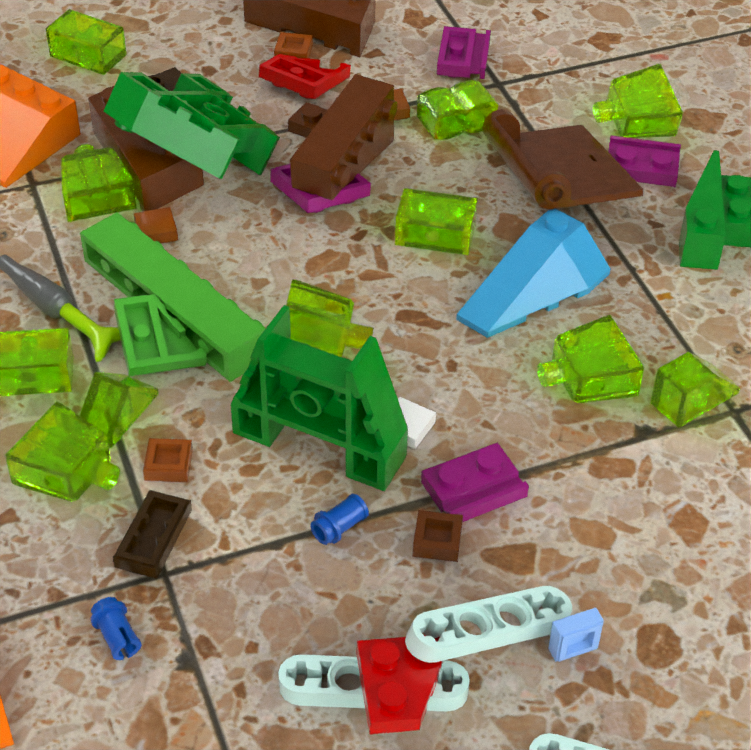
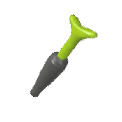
M8 255L0 256V269L13 280L19 289L43 313L54 319L64 318L91 340L95 350L94 358L96 362L103 360L112 343L121 340L118 327H103L96 324L73 306L72 297L64 288L45 276L17 263Z

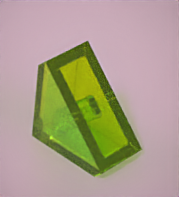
M95 372L75 427L76 434L112 449L159 394L158 388L125 374Z

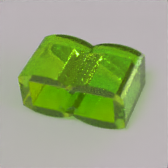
M475 80L460 82L449 89L437 87L426 90L418 95L417 117L432 137L437 140L451 139L465 131L471 133L483 131V123L486 117L491 112L498 110L496 100L479 81Z

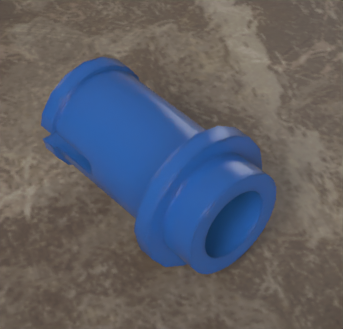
M352 493L329 511L316 513L314 521L310 524L311 531L320 543L324 545L328 543L335 544L341 540L342 533L361 520L366 519L369 516V510L364 500L357 494Z
M106 597L93 605L90 621L95 629H100L111 650L113 659L121 661L124 660L122 648L126 656L130 658L140 650L142 644L126 617V605L115 597Z

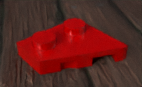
M278 54L259 65V78L272 82L276 87L287 88L297 92L303 98L316 99L350 77L351 65L340 63V67L336 69L321 68L320 60L297 58L295 56Z
M406 637L357 641L356 655L369 735L416 731L421 728L427 711L428 701L433 695L438 682L443 661L428 663L417 659L407 649ZM440 637L434 638L435 641L438 642Z

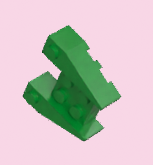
M120 72L103 111L115 119L114 124L118 128L144 137L219 179L223 178L232 157L258 175H262L280 139L265 124H259L250 118L251 112L244 106H239L237 109L231 105L233 97L201 74L181 73L174 90L168 91L142 72Z
M717 150L713 151L685 209L679 238L680 267L718 270L724 245L751 247V177L721 175L720 154Z
M283 305L257 339L250 356L249 366L244 372L239 383L241 384L239 390L231 402L233 433L270 447L283 428L288 426L346 448V477L385 492L407 457L408 426L376 337L369 336L353 361L345 357H339L306 343L292 340L290 307Z

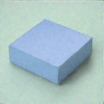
M597 608L553 621L548 649L555 662H560L598 648L604 620Z

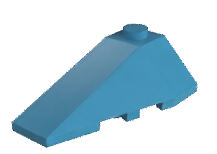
M549 209L528 227L456 315V320L488 338L525 322L527 315L543 308L550 311L559 307V301L574 295L578 299L589 294L610 275L611 269L584 223L557 209Z

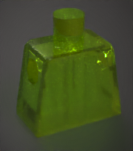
M661 64L614 78L610 83L607 100L595 102L593 105L594 118L597 123L614 120L620 136L628 138L676 136L683 115V111Z
M82 144L75 149L74 154L65 155L61 158L62 195L68 222L137 209L132 176L113 148L107 147L95 150L92 145Z
M292 279L286 306L290 307L292 340L306 343L314 348L342 357L345 346L361 349L369 336L373 335V327L350 323L354 302L351 299Z
M611 315L601 317L559 334L554 341L552 360L539 363L537 366L538 378L544 388L562 383L572 401L576 403L639 396L644 372L643 364Z
M57 401L5 454L12 484L70 502L78 500L91 484L107 491L112 489L120 475V468L110 463L111 458L105 433Z

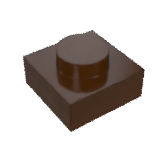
M306 102L288 119V131L307 138L327 112V109Z
M418 510L412 557L458 562L463 515Z

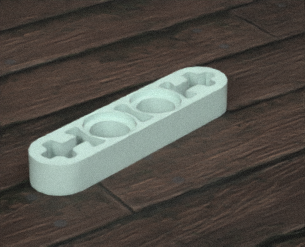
M540 586L431 610L416 616L406 634L405 643L410 653L421 661L428 663L444 661L551 635L553 621L570 616L572 603L568 596L558 588ZM499 612L512 613L519 619L521 625L514 626L508 624L501 618ZM467 620L473 622L480 628L482 634H469L461 627L460 621ZM440 637L438 642L434 638Z
M294 655L281 664L278 672L280 694L289 703L299 706L365 708L362 686L348 691L343 690L336 684V680L344 674L351 673L360 677L357 657ZM443 661L434 693L427 704V711H454L462 707L467 701L470 679L468 672L462 665L453 661ZM299 674L306 675L303 686L295 685L297 675ZM322 674H327L328 688H321ZM442 680L451 681L453 687L451 692L443 691Z

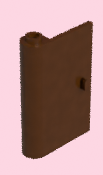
M504 109L491 112L484 120L483 133L542 208L558 209L643 196V188L583 125L520 133L519 121L510 111Z

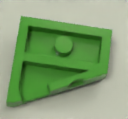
M155 294L114 299V312L128 376L206 366V351L202 347L198 349L185 335L186 329L176 318L171 317L167 313L165 305Z

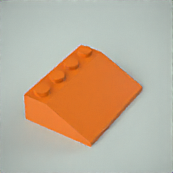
M0 64V185L7 188L80 136L81 133L75 100Z

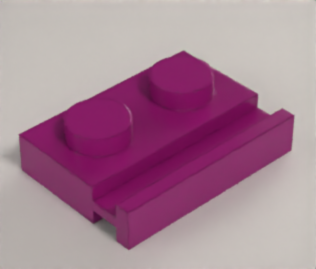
M444 26L437 62V75L451 78H470V74H480V79H485L491 30H486V34L476 33V29Z
M610 136L608 152L636 182L676 187L681 144Z
M498 442L422 470L421 483L441 513L463 515V522L528 497L529 485L526 481L522 482L519 477V471Z

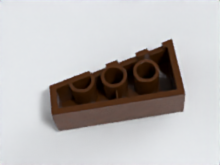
M243 0L244 22L276 32H283L287 29L296 34L313 35V38L324 41V47L336 50L339 45L350 49V55L361 57L375 24L376 0Z
M357 74L353 76L291 157L292 188L332 200L358 173L360 174L394 141V118L398 107L397 101H394V85Z
M114 86L108 87L88 98L93 132L108 157H112L114 160L115 168L120 176H124L133 197H137L142 211L158 209L204 185L203 170L136 133L126 132L118 128L114 124L115 119L103 112Z

